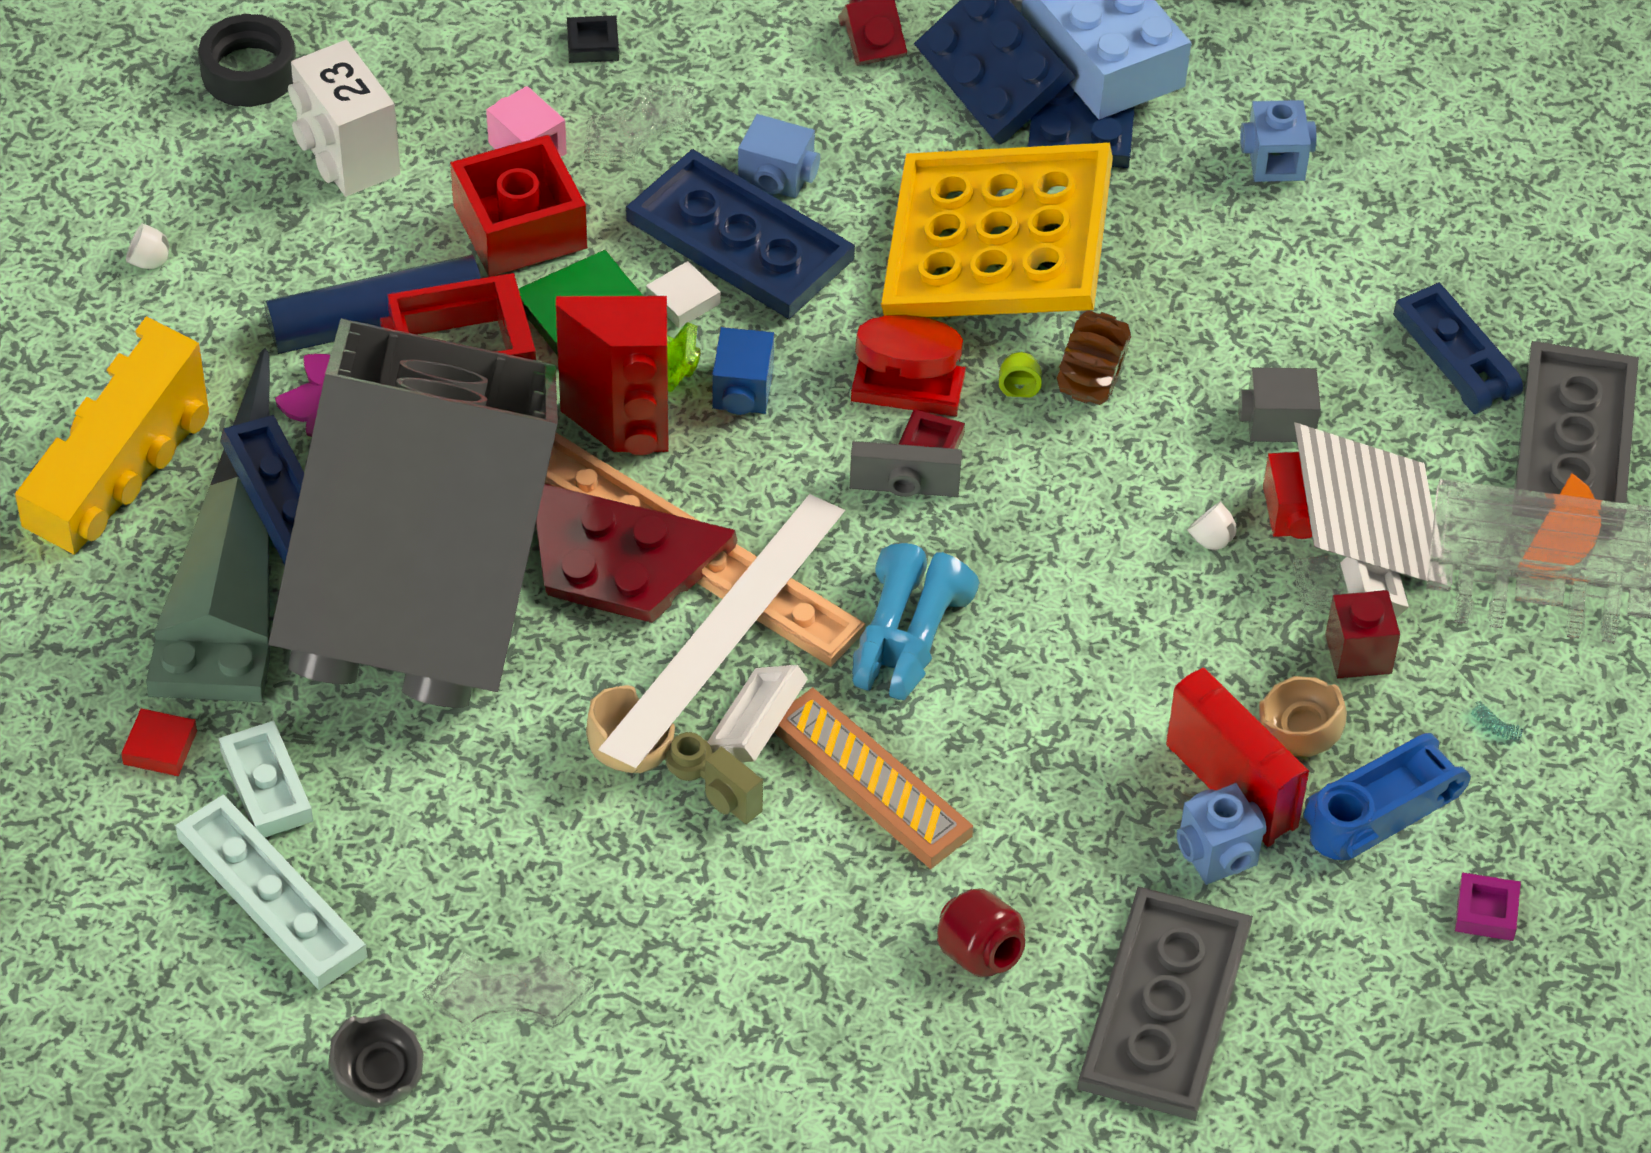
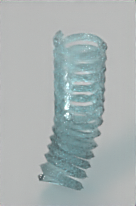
M1481 701L1475 702L1479 705L1472 710L1471 715H1474L1477 721L1480 719V723H1482V726H1485V729L1490 731L1495 724L1492 734L1500 727L1496 734L1497 737L1503 728L1502 739L1506 734L1505 739L1507 740L1510 732L1509 740H1512L1514 732L1513 740L1517 739L1519 741L1521 739L1523 729L1521 728L1519 732L1518 724L1515 731L1514 724L1503 723L1488 707H1485V704H1482Z

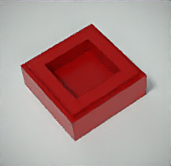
M140 708L121 752L123 765L179 776L197 734L196 720Z

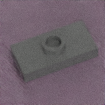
M852 441L849 489L892 492L901 497H910L915 494L959 497L962 450Z

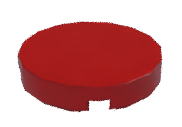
M885 315L869 319L859 326L856 335L855 353L862 363L880 373H886V366L899 368V376L905 378H934L948 374L956 368V362L961 360L963 339L957 330L943 322L927 317Z

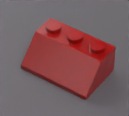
M556 296L560 411L613 452H630L640 456L653 452H669L667 296Z

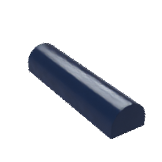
M471 254L265 300V316L277 353L282 354L334 342L341 319L381 327L380 318L389 316L387 294L480 279L481 276L476 260Z

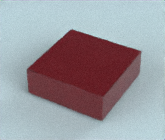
M914 409L899 441V445L958 449L965 433V423Z

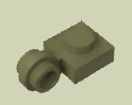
M692 732L681 733L673 739L671 748L665 754L667 768L681 780L692 781L702 777L705 780L706 796L715 809L722 814H729L731 812L746 825L763 811V779L721 746L713 753L709 743L700 735Z

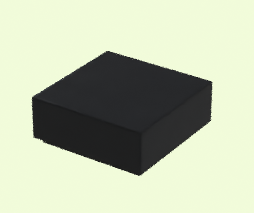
M617 15L567 17L569 63L619 61Z

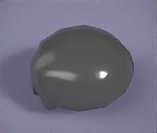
M386 1013L362 1018L351 1016L345 1020L331 1038L328 1066L336 1088L351 1102L364 1107L378 1108L405 1100L415 1090L422 1077L424 1052L414 1031Z

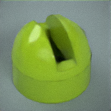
M1017 352L1012 353L1003 360L999 369V388L1007 397L1031 398L1040 391L1042 370L1037 359L1031 354ZM1015 385H1024V387L1018 389Z

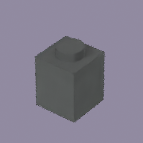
M1252 367L1249 389H1240L1238 398L1239 422H1249L1250 442H1297L1294 422L1314 429L1318 428L1321 407L1317 368Z

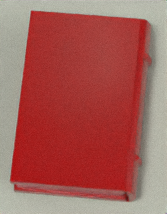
M1206 668L1198 669L1187 675L1174 687L1166 745L1209 789L1219 790L1237 783L1247 801L1255 802L1262 811L1266 823V833L1263 835L1262 842L1269 847L1275 843V839L1287 831H1294L1299 828L1309 770Z

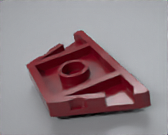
M544 484L536 520L544 586L548 596L651 623L672 605L673 599L678 594L688 591L703 577L702 569L722 551L728 555L736 547L738 541L734 529Z

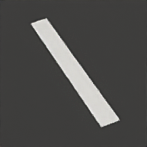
M809 494L598 750L637 768L845 510Z

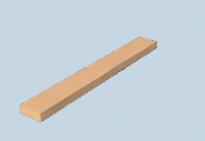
M558 433L555 434L545 484L697 520ZM736 544V547L728 555L722 551L702 569L703 577L697 583L723 599L757 556ZM793 578L789 579L757 619L761 624L830 667L860 638L865 630L864 622Z

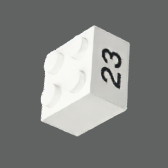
M347 39L291 61L293 84L288 86V92L297 113V121L292 123L293 132L302 150L311 149L315 154L318 170L325 182L330 183L334 181L346 197L400 175L395 103Z

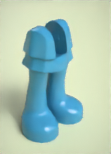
M908 543L891 544L882 548L876 562L875 572L879 581L883 584V590L874 618L861 634L860 647L853 653L852 680L854 686L870 691L879 674L881 665L895 668L890 684L889 696L894 699L905 700L926 675L923 669L932 661L930 650L945 610L948 606L966 607L975 598L980 584L978 576L957 558L943 552H936L927 570L925 584L907 632L897 628L912 591L920 585L927 569L926 554L922 548Z

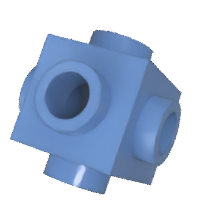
M1304 100L1252 101L1250 121L1241 124L1240 145L1243 154L1250 153L1254 182L1305 181L1310 152H1315L1317 136L1315 122L1307 121ZM1270 153H1279L1281 155H1272Z
M1237 783L1219 790H1204L1196 794L1190 801L1184 802L1181 827L1177 830V841L1185 859L1193 863L1202 880L1207 885L1258 865L1262 838L1266 833V823L1259 806L1253 801L1248 802Z

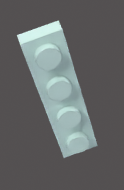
M224 794L175 825L178 840L318 990H321L367 958L366 944Z

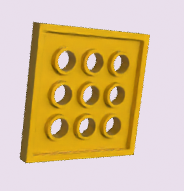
M1110 143L906 153L881 301L884 316L946 317L1094 310L1113 160ZM1051 187H1066L1061 192L1047 194ZM1014 189L1008 195L996 196L999 190ZM950 192H963L956 198L945 199ZM1045 225H1061L1059 228L1053 231L1042 232ZM995 227H1009L1000 234H990ZM945 229H957L952 235L939 237ZM1041 263H1056L1050 269L1036 270ZM990 265H1004L996 272H984ZM939 267L952 268L947 273L932 275Z

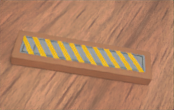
M812 687L793 701L774 733L927 867L932 869L973 837V825L816 689Z

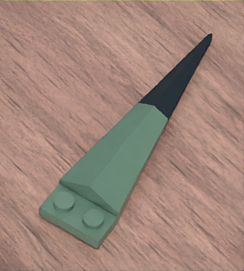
M266 348L260 352L233 426L269 416L270 358ZM223 450L154 631L155 643L146 679L148 697L246 702L263 701L270 662V645H268L270 639L269 534L225 450Z

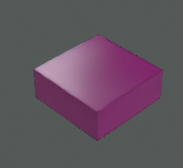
M1462 872L1459 882L1454 932L1514 941L1517 930L1521 881Z

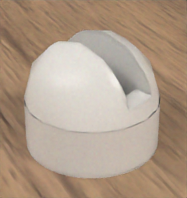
M142 223L131 240L126 255V262L143 269L161 267L167 261L170 247L166 236L157 229Z
M1220 501L1191 524L1187 531L1206 549L1218 550L1225 548L1228 542L1233 540L1236 534V523L1232 514Z

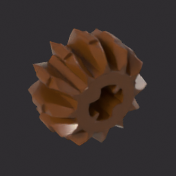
M1087 310L1080 315L1072 333H1070L1069 341L1059 366L1060 371L1057 381L1060 392L1071 395L1072 399L1086 404L1091 402L1102 405L1109 399L1116 382H1118L1119 374L1129 349L1131 332L1128 323L1116 319V316L1104 312L1099 314Z

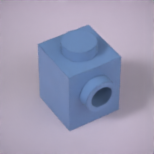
M756 114L738 148V176L768 194H782L796 198L804 182L812 183L819 169L820 153L814 152L815 130Z

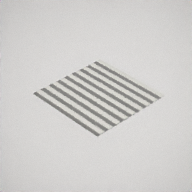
M1294 422L1314 547L1447 587L1424 463Z

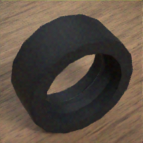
M259 14L235 15L226 17L213 24L201 37L198 48L201 78L205 89L215 99L232 106L254 107L271 103L288 92V86L293 84L291 61L296 59L295 43L291 32L278 20ZM246 48L263 49L277 56L272 63L261 69L251 71H235L219 64L226 55Z

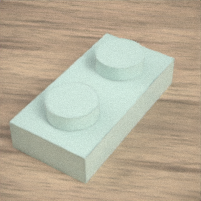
M274 721L219 738L221 754L248 819L264 837L313 822L312 808Z

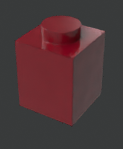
M1388 590L1332 596L1325 635L1337 679L1392 674L1400 631Z

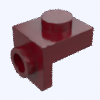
M848 0L849 4H845L838 19L840 26H846L857 66L906 56L908 51L895 0Z

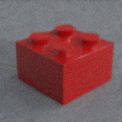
M549 134L450 162L453 206L489 277L588 248L586 204Z

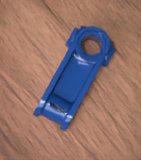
M1432 733L1419 735L1339 780L1327 784L1319 792L1306 798L1303 818L1311 825L1309 830L1310 841L1314 848L1325 857L1334 860H1350L1458 798L1468 787L1471 775L1464 767H1455L1439 750V740Z

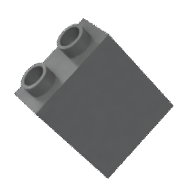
M340 320L324 377L268 644L292 650L288 668L293 673L324 683L352 684L357 680L360 664L405 673L402 692L405 695L423 703L449 708L467 707L470 704L473 687L493 692L499 691L558 425L556 365L351 320Z

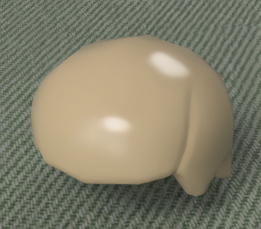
M1293 676L1274 685L1264 700H1261L1259 703L1260 723L1294 756L1311 757L1329 750L1341 738L1345 728L1347 711L1339 687L1335 684L1328 685L1316 677Z
M628 685L604 689L591 699L586 736L594 757L604 765L626 773H643L653 770L665 760V754L671 748V743L674 739L675 725L673 723L637 768L598 750L639 701L635 688Z

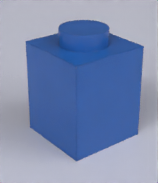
M721 327L712 375V409L727 410L736 415L748 413L766 414L774 368V332Z

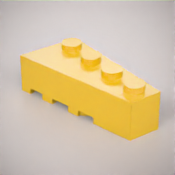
M147 316L135 330L136 335L141 340L131 354L127 357L118 353L106 371L112 378L97 400L86 397L75 411L76 416L71 426L69 438L64 441L56 437L15 493L21 526L74 555L88 540L94 541L101 536L106 528L108 519L122 504L128 505L135 500L141 490L142 483L156 468L163 469L172 460L176 447L189 433L195 434L199 432L209 416L199 343Z

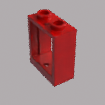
M514 273L387 294L389 316L380 318L381 327L418 335L498 321L506 350L496 352L536 361V350Z

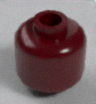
M983 888L970 889L952 898L943 907L937 926V942L944 954L968 972L978 977H990L1010 970L1023 955L1025 949V923L1018 911L993 893Z

